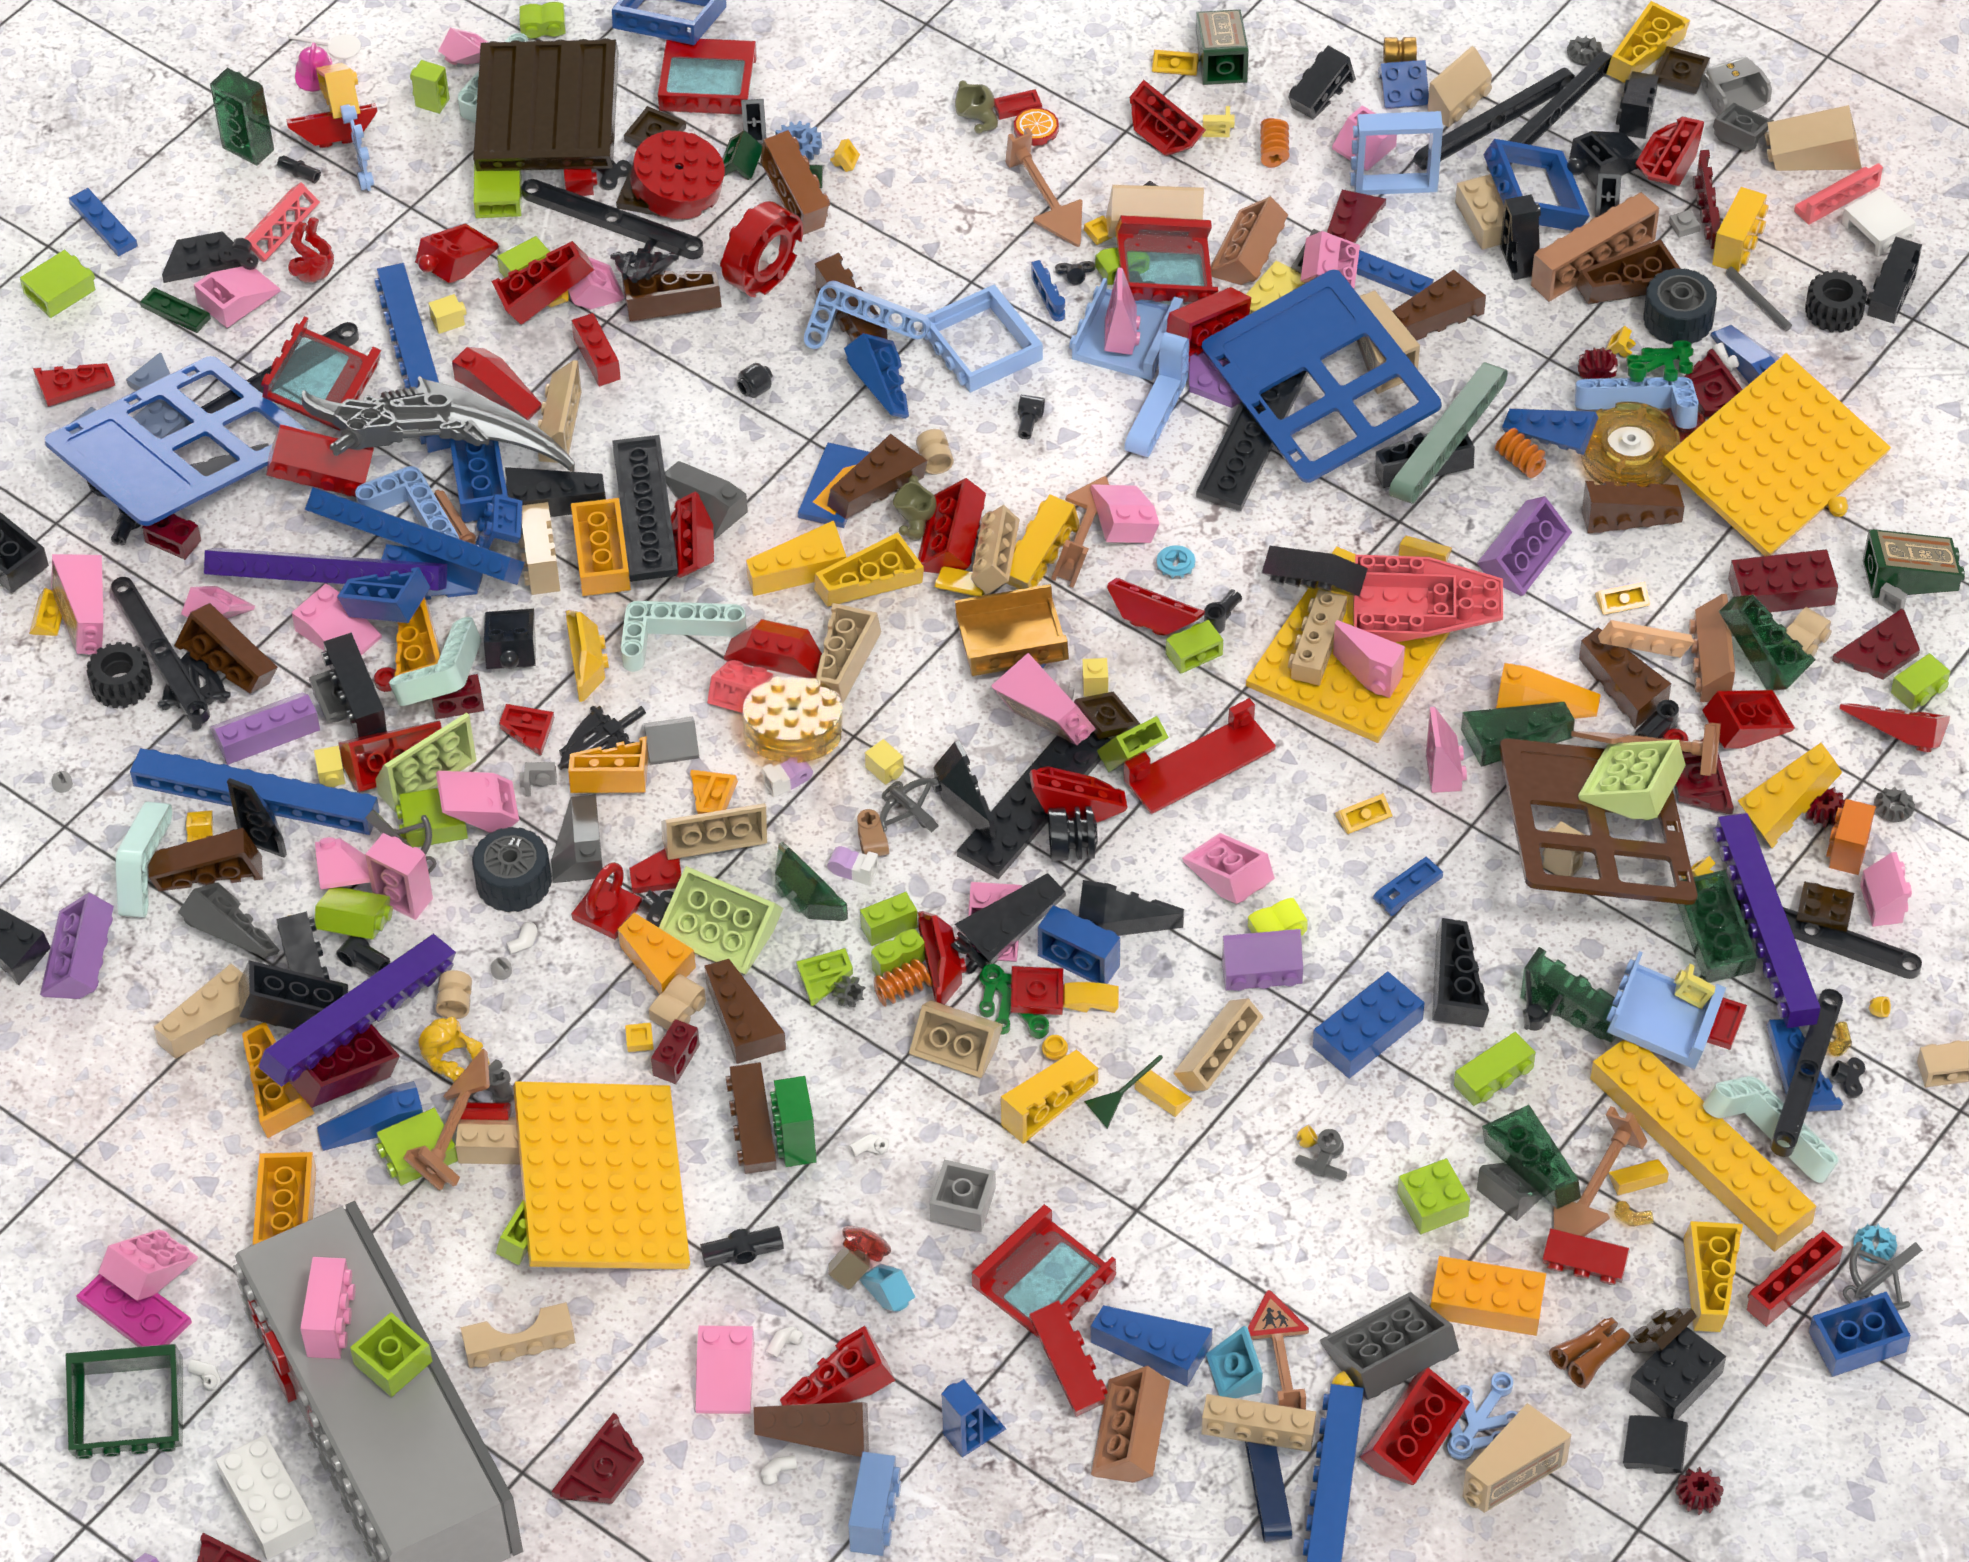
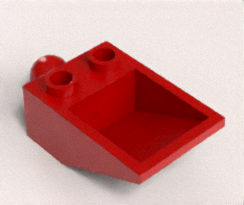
M465 223L422 237L415 263L418 264L423 272H432L446 282L452 283L465 278L494 253L499 246L497 242Z

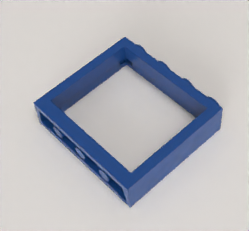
M619 0L612 8V27L618 30L695 45L725 10L726 0H676L705 6L694 20L637 9L644 0Z
M1494 138L1483 155L1503 205L1505 199L1523 196L1510 163L1544 168L1547 171L1561 206L1539 203L1541 209L1539 225L1573 231L1575 228H1580L1586 223L1590 215L1574 176L1567 168L1568 162L1563 151Z

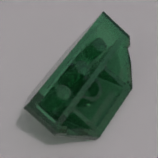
M783 841L779 843L775 868V889L781 897H786L791 902L795 911L802 913L808 919L847 920V903Z

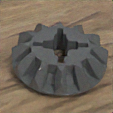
M1587 35L1584 38L1577 36L1575 40H1570L1567 46L1568 56L1580 64H1589L1603 51L1601 42H1596L1595 37L1589 39ZM1589 47V49L1582 50L1581 52V48Z
M1896 787L1892 789L1884 788L1881 793H1877L1874 800L1876 813L1881 818L1891 822L1907 820L1912 816L1915 809L1913 795H1908L1905 789L1902 791L1897 790ZM1899 800V805L1896 804L1890 808L1891 802Z

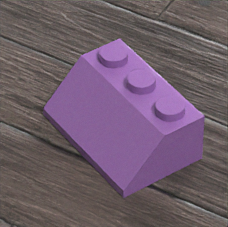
M1300 929L1223 936L1222 970L1225 990L1241 991L1249 988L1265 989L1272 986L1302 984L1303 956Z

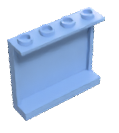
M1103 278L1100 287L1096 286L1092 303L1089 302L1087 304L1085 318L1079 321L1077 335H1073L1070 340L1069 348L1072 349V359L1152 381L1159 367L1160 343L1167 330L1169 312L1183 307V299L1174 297L1171 305L1152 300L1135 301L1137 316H1140L1139 330H1137V332H1140L1139 345L1134 346L1132 355L1104 351L1105 316L1112 290L1107 289V279Z
M1639 951L1635 960H1629L1624 972L1629 976L1624 974L1618 989L1620 990L1617 991L1612 1003L1617 1007H1611L1606 1019L1610 1022L1607 1032L1695 1069L1704 1051L1726 987L1716 984L1715 993L1704 1007L1700 1009L1674 995L1676 989L1674 979L1639 965L1643 952Z

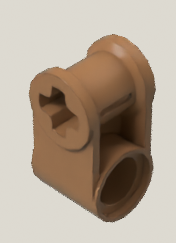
M872 809L861 811L857 816L862 854L867 855L869 851L878 854V857L888 855V841L883 831L879 814Z

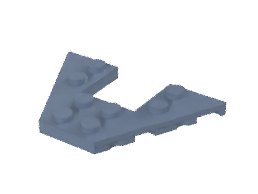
M158 353L126 379L128 386L137 391L170 375L162 353ZM162 399L148 404L132 417L159 439L191 423ZM90 407L74 421L96 411V409ZM76 428V429L70 431V433L73 434V433L78 432V431H80V430H79V428Z

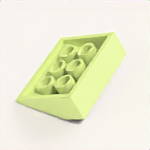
M465 713L384 764L375 779L378 795L395 813L397 812L396 805L401 804L399 794L433 789L438 786L437 771L460 772L477 761L469 714Z
M1679 740L1608 744L1578 795L1579 800L1631 819L1651 820L1657 818L1686 766Z
M685 866L659 928L692 948L695 954L714 962L730 959L737 970L746 975L774 932L784 908L774 902Z

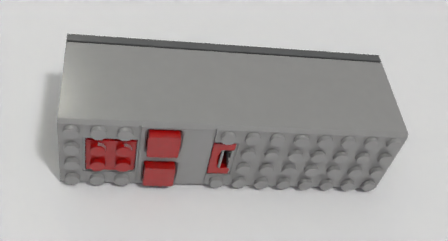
M356 1201L346 1204V1209L341 1206L237 1252L235 1255L237 1264L233 1265V1268L238 1278V1286L242 1292L240 1295L245 1305L244 1311L250 1323H254L256 1327L254 1330L259 1342H264L267 1348L265 1349L266 1355L273 1366L275 1378L287 1402L296 1401L312 1431L308 1433L310 1442L314 1449L318 1448L320 1461L324 1469L329 1470L331 1474L330 1480L335 1491H340L342 1496L341 1502L345 1511L351 1513L353 1517L352 1523L357 1534H362L364 1539L363 1545L368 1556H373L375 1562H503L511 1558V1553L513 1556L522 1553L523 1547L514 1498ZM313 1257L346 1258L347 1267L352 1270V1284H355L356 1288L354 1301L350 1300L349 1303L352 1317L351 1323L346 1324L345 1332L348 1334L347 1347L342 1348L340 1359L307 1357L300 1328ZM390 1312L429 1344L433 1361L393 1397L389 1396L354 1365L350 1350L354 1343Z

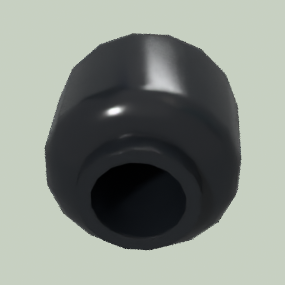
M753 363L741 370L737 380L740 392L745 396L753 398L761 395L771 388L772 372L767 366H762L760 363Z

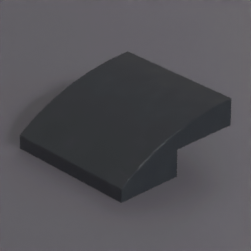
M1629 1415L1623 1458L1625 1468H1653L1656 1474L1682 1473L1688 1423L1665 1417Z

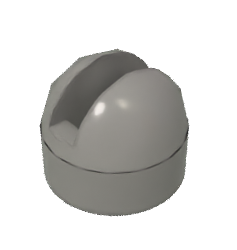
M61 770L53 774L52 786L56 792L64 793L72 788L73 782L68 772ZM60 779H64L65 783L62 784Z
M504 957L496 958L491 964L492 976L498 980L510 977L512 967L509 960Z

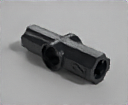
M774 1226L750 1232L748 1229H737L731 1232L728 1238L702 1243L700 1247L703 1261L707 1268L732 1261L736 1264H747L755 1260L757 1255L784 1249L780 1227Z

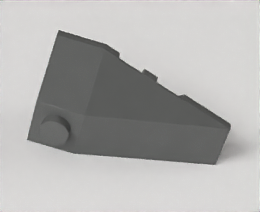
M681 461L676 462L665 471L666 483L673 494L679 499L695 491L699 494L713 523L714 540L748 512L746 493L727 480Z
M596 794L570 798L551 859L553 883L595 879L603 868Z

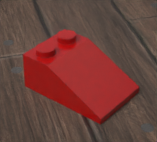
M1773 690L1717 691L1702 710L1708 723L1721 724L1719 741L1724 749L1745 748L1795 729Z

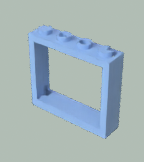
M1441 111L1358 114L1357 126H1353V138H1356V140H1352V154H1355V156H1351V170H1354V172H1350V186H1354L1355 192L1367 195L1438 192L1443 134ZM1430 133L1427 173L1364 175L1366 136Z
M995 284L925 315L931 321V329L924 336V339L930 341L935 353L938 356L941 355L947 368L950 371L953 370L958 382L962 386L964 385L970 393L1043 360L1042 342ZM991 308L1023 349L971 372L939 331ZM922 324L921 332L924 331V325H923V324Z

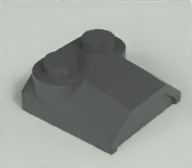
M1733 103L1715 118L1713 124L1714 134L1722 142L1733 144L1742 151H1750L1756 148L1758 140L1767 132L1768 122L1774 120Z
M331 670L309 677L314 697L319 703L326 722H339L347 719L346 709L344 705H341L337 694V685L333 686L329 675Z

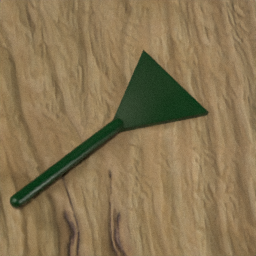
M1159 1055L1119 1091L1084 1101L1107 1129L1124 1092L1163 1059V1056Z

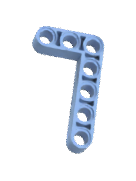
M829 281L819 291L804 334V342L809 348H820L829 337L838 310L913 339H922L931 329V321L927 316L843 283ZM826 289H834L837 294L836 298L828 297ZM848 297H855L858 300V306H851L848 302ZM870 305L878 306L880 308V315L872 314ZM819 310L827 311L829 319H821ZM892 314H899L902 317V323H895L892 320ZM914 322L922 323L924 331L918 332L915 330ZM811 332H818L821 335V341L813 340Z
M1168 332L1164 333L1159 349V375L1127 436L1125 451L1144 457L1150 456L1188 379V338Z
M1663 377L1644 378L1641 382H1633L1630 378L1581 379L1576 382L1575 406L1579 409L1671 408L1675 424L1678 427L1691 429L1697 426L1698 399L1692 380L1689 378L1678 377L1676 381H1666Z
M408 466L361 484L356 488L357 503L383 511L407 501L422 526L459 538L423 474L417 467Z

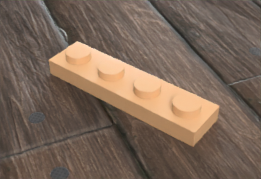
M1610 620L1598 635L1602 644L1679 658L1694 643L1690 634Z

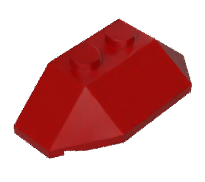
M1144 79L1129 97L1134 131L1165 156L1192 148L1206 131L1205 128Z
M376 103L359 106L360 114H357L354 124H361L363 132L378 112ZM330 111L286 119L290 130L314 146L319 145L320 148L332 146L334 142L341 141L342 144L353 142L350 123L344 124L342 117L334 119Z
M1682 116L1677 119V122L1668 124L1654 132L1636 161V167L1648 180L1680 186L1697 156L1704 121Z
M696 491L677 500L674 505L675 510L671 515L678 566L676 577L679 578L714 562L713 523Z
M1117 577L1107 585V589L1122 618L1129 620L1134 626L1150 628L1157 635H1168L1197 621L1205 614V611L1171 599Z
M761 619L731 638L724 655V660H736L744 665L762 667L766 670L816 680L822 653L808 629Z
M1043 767L1030 771L1032 790L1046 814H1048V808L1065 807L1068 818H1073L1074 808L1079 806L1080 818H1084L1085 806H1092L1094 817L1098 823L1125 812L1128 808L1125 791L1119 788L1115 789L1110 784L1096 777L1053 767Z
M919 911L917 912L918 929L921 938L925 942V960L932 980L934 1000L945 1005L962 985V973H966L964 957L959 958L958 951L951 946V943L956 942L959 937H954L953 928L939 916Z

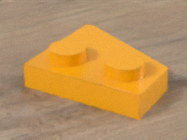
M691 770L690 775L693 782L697 813L703 814L727 810L738 783L736 775Z

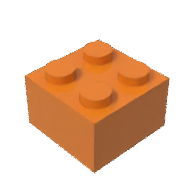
M1846 799L1844 807H1838L1835 825L1831 831L1830 843L1826 857L1831 858L1829 868L1859 875L1876 806Z

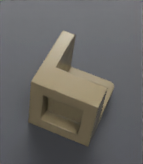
M849 1241L829 1262L828 1274L845 1288L851 1289L870 1268V1256Z

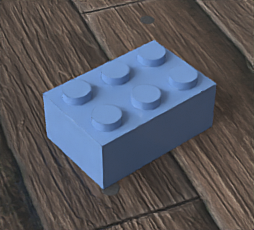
M870 1452L862 1453L848 1524L850 1552L883 1556L885 1546H890L892 1530L890 1526L891 1521L895 1522L897 1511L895 1499L900 1496L901 1481H899L901 1468L896 1467V1456Z

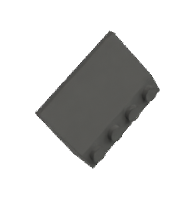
M1412 1292L1320 1339L1321 1345L1341 1372H1346L1355 1387L1364 1388L1363 1396L1367 1400L1379 1396L1382 1392L1403 1383L1427 1367L1446 1360L1451 1355L1459 1352L1453 1325Z

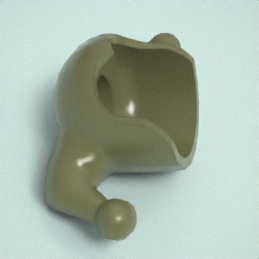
M964 80L960 81L955 99V108L958 116L979 119L983 125H975L974 130L977 134L997 128L998 120L993 111L994 95L990 88L983 84H967Z
M912 475L909 477V482L903 485L895 494L893 505L909 524V529L904 525L899 527V534L906 535L912 540H920L924 535L925 522L932 518L936 511V498L933 493L919 483L917 476Z

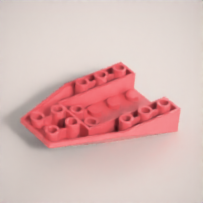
M1355 554V563L1368 568L1360 597L1354 596L1353 626L1392 642H1401L1503 620V578L1431 557Z

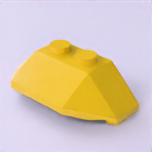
M566 610L579 702H582L605 680L604 669L609 668L607 653L602 654V649H606L604 634L599 635L598 626L582 612Z

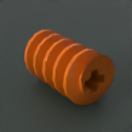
M1267 118L1261 121L1260 124L1261 162L1268 168H1275L1286 162L1290 156L1289 125L1281 119Z
M1512 428L1503 434L1495 445V451H1498L1507 461L1512 462L1513 466L1519 468L1528 478H1534L1539 475L1546 465V460L1543 459L1545 451H1538V446L1536 444L1531 445V440L1525 439L1523 433L1518 434L1516 428Z
M912 959L910 965L903 963L901 969L894 967L892 973L889 971L884 972L883 977L877 975L873 981L876 995L884 1007L887 1005L886 999H889L892 1004L896 1003L895 995H898L902 1000L905 999V990L911 996L914 995V986L919 991H923V982L928 987H932V980L925 965L917 959Z

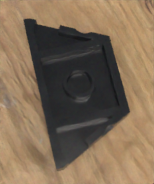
M223 231L176 240L162 273L163 282L209 275L216 271L242 267L238 262L223 263L218 258L220 249L223 247L232 248L233 241Z

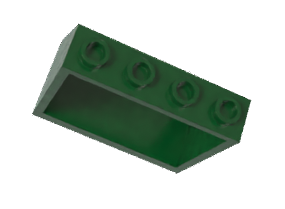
M176 1344L65 1353L68 1450L72 1456H76L77 1459H89L93 1457V1454L104 1453L106 1457H115L124 1451H131L132 1454H146L148 1449L172 1452L176 1450V1447L183 1446V1356ZM171 1368V1436L84 1443L85 1375Z

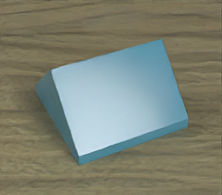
M1243 1326L1206 1354L1219 1396L1236 1399L1262 1392L1263 1372L1248 1328Z

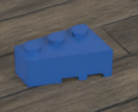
M416 567L412 568L411 572L399 574L398 571L390 572V576L378 578L377 574L348 579L337 598L349 617L409 623L430 586L420 568Z
M965 1379L958 1383L950 1384L941 1393L943 1435L962 1458L1006 1430V1427Z

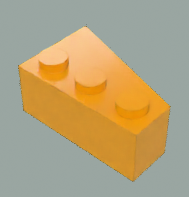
M647 736L639 738V742L627 745L624 744V741L616 743L614 748L602 750L601 747L571 753L568 769L570 793L646 792L648 770Z
M635 912L619 927L618 934L621 949L636 968L642 971L647 982L653 985L659 995L665 991L669 983L678 974L687 977L696 968L695 954L692 948Z

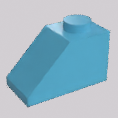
M880 1263L860 1278L861 1283L885 1309L895 1312L901 1311L909 1305V1301L915 1298L901 1269Z

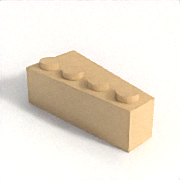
M832 603V615L828 622L827 638L824 640L823 655H821L816 681L821 699L843 704L881 634V628L876 612Z
M229 964L156 1024L154 1031L158 1045L176 1059L205 1044L206 1039L214 1035L220 1036L226 1033L227 1028L238 1022L243 1024L249 1021L246 1018L239 1017V981L243 973L234 965Z

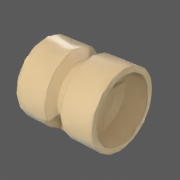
M930 429L922 432L916 439V445L919 454L928 460L925 471L930 474H941L948 471L952 467L954 459L946 434L939 429Z
M450 970L440 975L438 981L439 993L436 1000V1012L445 1018L453 1016L456 1019L464 1018L468 1015L472 990V978L462 971Z

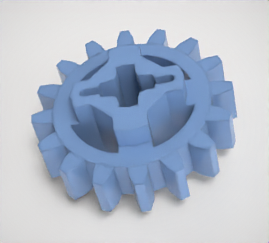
M791 121L788 127L781 125V130L775 131L776 135L789 130L792 137H796L802 156L805 155L810 160H813L814 154H820V149L822 148L821 132H817L816 126L810 128L809 122L802 125V122L799 121L797 125H794Z

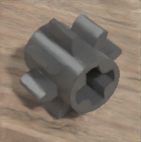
M843 975L842 981L839 983L834 982L836 987L835 993L832 996L840 999L838 1005L845 1006L848 1004L849 1007H856L857 1001L864 1000L862 995L866 987L858 984L860 978L853 976L850 979L849 976Z

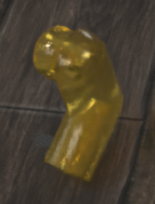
M1847 1022L1835 1024L1837 1038L1833 1042L1830 1041L1828 1046L1829 1052L1833 1056L1844 1055L1852 1046Z
M1619 1201L1615 1204L1616 1210L1614 1214L1616 1218L1628 1226L1634 1227L1654 1222L1651 1210L1635 1213L1629 1209L1630 1206L1626 1201Z

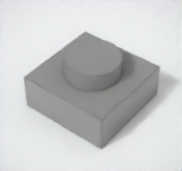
M1691 210L1669 216V223L1679 238L1700 231V224Z
M1886 582L1881 588L1878 604L1896 613L1900 609H1904L1907 594Z

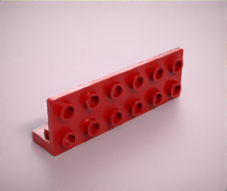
M1248 698L1229 708L1228 724L1151 764V758L1146 752L1124 762V782L1146 809L1153 814L1267 755L1276 749V745L1254 720L1255 704Z

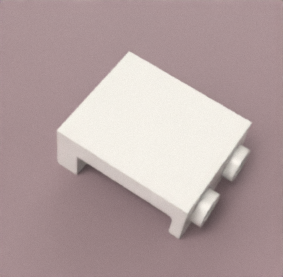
M1881 189L1845 207L1842 218V225L1846 229L1856 226L1875 244L1874 254L1877 257L1890 252L1896 236L1910 241L1914 236L1916 222Z

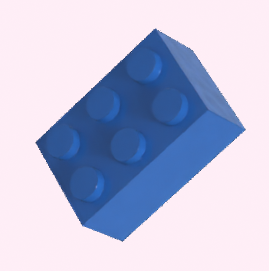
M1053 905L1038 925V956L1090 982L1108 984L1120 967V937L1113 931L1105 930L1088 919H1082L1067 909H1061Z
M1887 1291L1812 1316L1809 1334L1832 1377L1906 1353L1911 1337Z

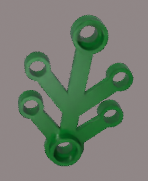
M1680 340L1673 342L1671 348L1646 347L1641 350V355H1628L1626 357V366L1628 367L1630 380L1641 382L1648 372L1662 365L1665 368L1663 379L1666 381H1676L1678 379V372L1681 374L1692 373L1693 363L1689 360V357L1694 354L1692 344L1688 341ZM1675 359L1680 361L1678 370L1674 367L1673 360Z
M988 964L981 970L979 976L981 984L985 986L983 1001L979 1004V1012L983 1017L994 1015L995 1004L993 998L995 990H997L1002 995L999 1016L995 1022L1007 1025L1002 1027L1001 1035H1004L1010 1031L1011 989L1007 984H1011V974L1004 973L1003 969L996 964ZM984 1007H990L991 1009H990V1010H984L983 1008H984ZM1018 1013L1028 1024L1029 1033L1034 1038L1042 1039L1049 1033V1020L1045 1016Z

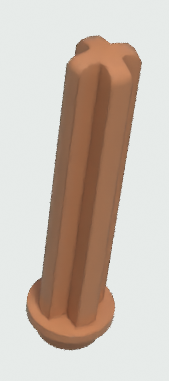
M436 490L434 495L457 532L459 539L475 544V534L468 530L443 490Z

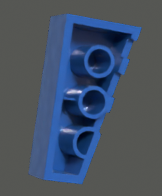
M1103 1305L1091 1324V1343L1143 1367L1149 1366L1162 1376L1188 1387L1212 1346L1213 1328Z

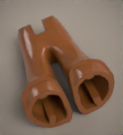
M1613 1317L1602 1320L1584 1334L1552 1347L1549 1350V1355L1554 1365L1559 1369H1564L1565 1371L1569 1367L1568 1374L1572 1382L1576 1386L1585 1389L1603 1363L1622 1348L1631 1336L1624 1328H1620L1613 1333L1618 1326V1322Z

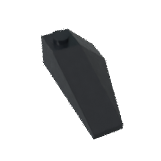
M960 740L954 741L933 767L934 779H937L939 782L938 785H932L935 793L939 792L942 800L980 832L990 840H995L994 819L984 795L980 793L976 775L971 774L968 766L970 765V760Z
M229 778L227 785L237 829L244 828L258 849L285 858L287 855L286 847L274 812L252 786Z
M1083 880L1078 917L1088 919L1105 930H1111L1117 936L1178 929L1184 926L1183 908L1156 899L1150 902L1139 898L1138 893L1133 891L1129 895L1116 891L1117 886L1109 883Z

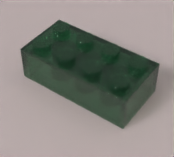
M227 67L210 83L222 148L258 166L274 151L263 85Z
M1726 870L1694 877L1698 895L1696 902L1692 905L1677 904L1703 980L1711 983L1755 972L1757 956Z

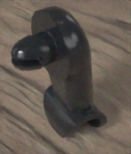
M958 932L959 939L951 943V946L958 952L966 954V957L970 960L966 966V973L972 974L978 967L983 969L987 965L986 959L972 946V943L963 934Z

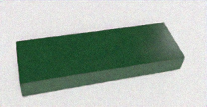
M155 287L140 301L141 308L195 333H198L211 319L209 312Z

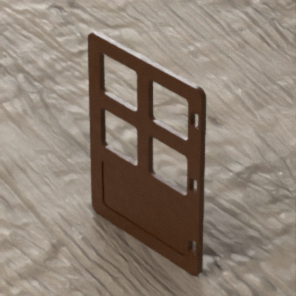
M1509 738L1501 741L1499 750L1524 880L1527 886L1538 890L1692 905L1696 902L1697 890L1673 790L1657 817L1660 821L1665 843L1613 838L1609 834L1605 812H1614L1581 801L1578 797L1605 749ZM1531 805L1585 811L1590 835L1536 829ZM1667 826H1674L1675 831L1668 830ZM1539 848L1594 854L1599 879L1545 873ZM1614 855L1669 862L1675 887L1621 881ZM1679 876H1686V881H1680Z

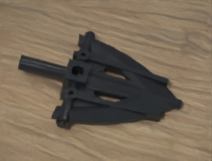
M648 240L644 248H638L637 253L633 251L627 253L616 252L611 254L610 258L615 260L617 269L623 274V280L629 278L633 283H636L643 278L650 280L653 274L667 267L672 261L679 260V255L673 252L669 254L655 252L652 254L655 244L653 241Z
M187 651L180 660L204 700L208 704H212L214 700L228 701L227 698L231 697V692L225 691L217 672L208 668L209 664L203 660L192 658L190 652ZM199 675L206 681V685L201 688ZM166 684L162 700L157 702L158 707H162V710H168L170 706H176L178 709L181 708ZM197 709L192 713V715L201 714L200 709ZM191 723L192 728L195 730H198L202 727L201 724L195 725Z
M591 706V713L575 729L567 745L559 750L562 758L560 764L557 765L560 770L569 768L571 753L602 747L607 743L608 745L602 750L614 748L616 743L623 741L625 745L635 743L629 741V736L627 733L624 734V729L646 714L644 708L640 706L617 721L615 718L611 719L609 715H604L601 706ZM594 732L596 733V734H595L594 736H592L590 739H588L587 741H585V739L588 738L590 735H592Z

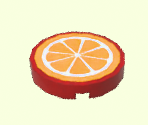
M1029 108L1019 113L1014 120V134L1016 137L1023 136L1024 129L1029 127L1033 134L1031 144L1033 146L1047 144V141L1054 140L1059 132L1058 118L1047 109Z

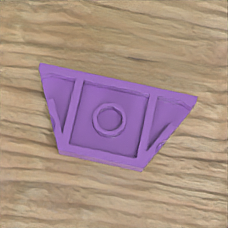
M1204 352L1199 355L1193 354L1190 356L1189 392L1230 408L1240 404V399ZM1218 360L1223 367L1229 364L1227 360Z

